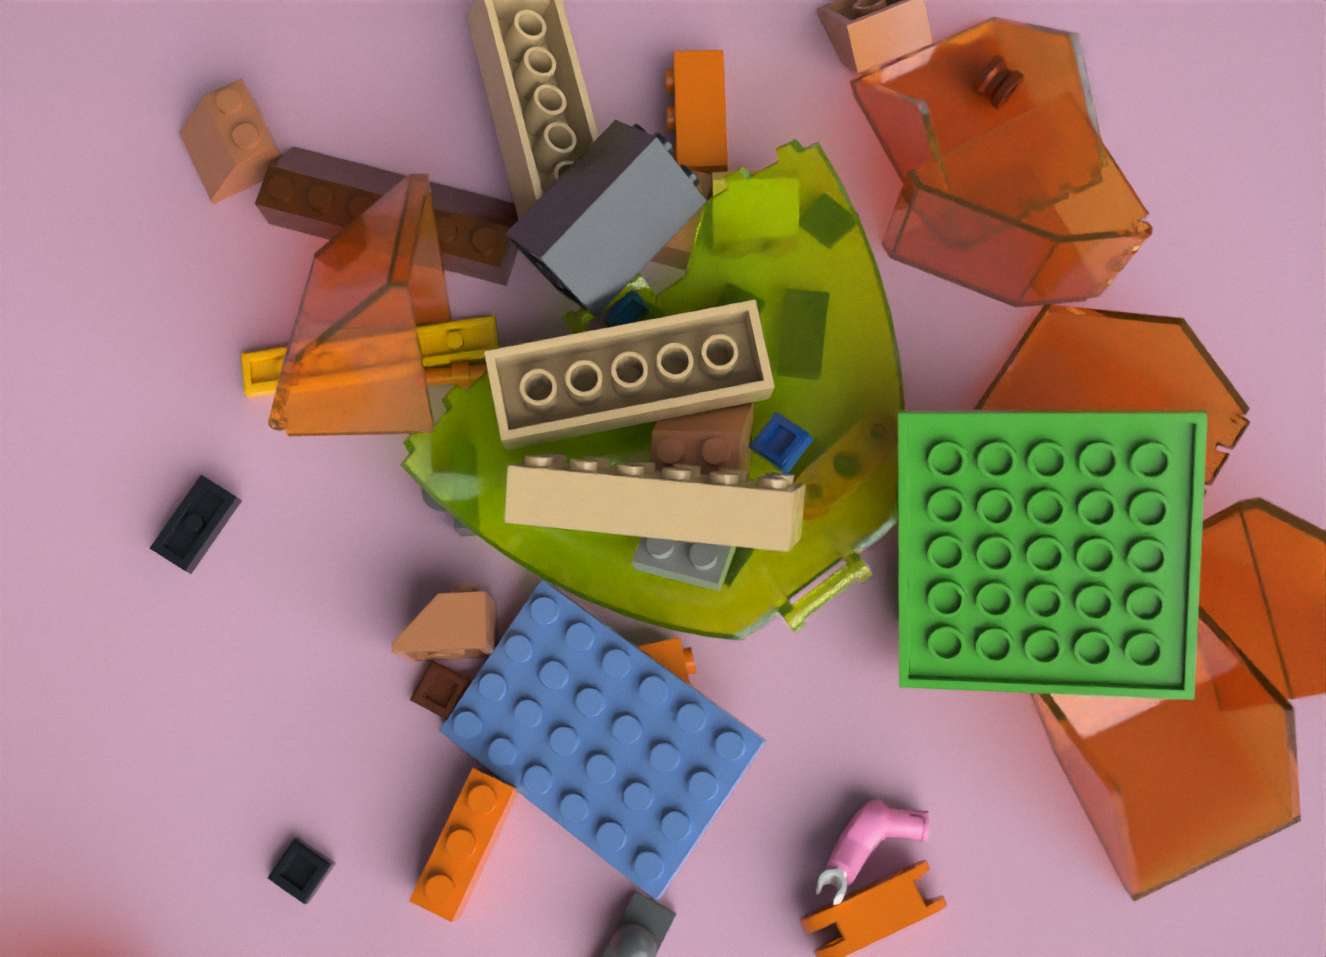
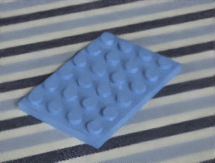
M545 580L539 582L494 649V653L489 656L439 730L504 782L516 787L518 793L655 900L662 897L767 741Z

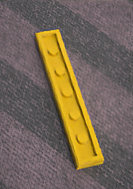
M495 315L240 353L244 394L248 398L416 373L420 369L451 367L452 362L470 361V364L486 362L484 351L500 348L497 320Z

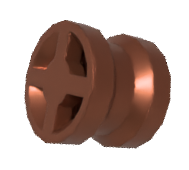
M996 55L977 76L971 89L978 95L985 94L989 97L990 104L998 110L1015 93L1025 75L1019 70H1010L1006 66L1005 59L1000 55Z

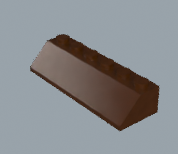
M297 147L291 148L268 166L255 201V205L271 225L507 286L518 252V248L505 235L518 221L515 204L512 202Z

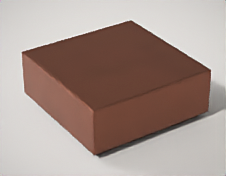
M432 660L410 701L447 720L473 681Z

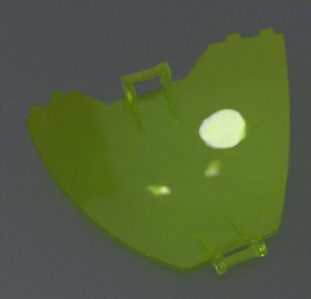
M794 139L776 148L779 160L752 174L742 166L724 176L727 188L708 199L702 206L703 211L693 241L685 275L655 295L641 274L638 273L599 314L601 315L633 289L639 294L649 310L632 323L756 300L775 388L769 399L753 402L755 406L752 442L776 412L809 433L814 439L788 472V474L794 475V483H805L801 540L788 552L736 547L721 591L719 592L635 570L632 559L640 542V536L504 523L508 465L524 462L525 455H539V452L565 453L567 462H570V459H583V456L611 458L610 466H616L617 463H628V460L650 461L652 430L657 421L505 450L500 438L488 370L467 390L457 383L441 399L447 411L428 432L417 426L405 439L403 444L409 454L401 462L400 466L436 502L465 527L499 552L534 574L584 600L623 616L665 629L709 638L741 641L780 614L796 633L806 625L804 620L855 581L859 580L862 583L873 575L859 554L883 537L897 523L898 412L899 410H905L901 362L892 314L878 265L862 223L844 185L819 142L804 148ZM582 308L576 312L571 309L562 316L574 334L589 331L586 325L596 319ZM751 450L749 478L758 479L759 476H765L767 472L782 473ZM844 560L846 565L792 604L790 600Z

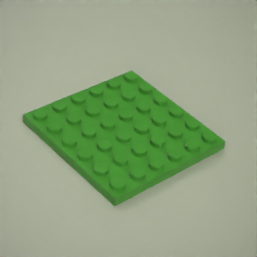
M1205 409L899 410V688L1194 700L1208 415Z

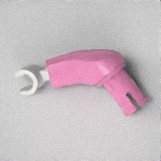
M882 799L867 801L852 817L839 837L826 865V871L819 877L816 894L819 895L823 885L832 884L839 890L833 904H839L843 900L847 886L854 881L873 849L880 843V840L884 841L885 837L907 838L926 842L929 833V812L926 810H905L887 807V803H884Z

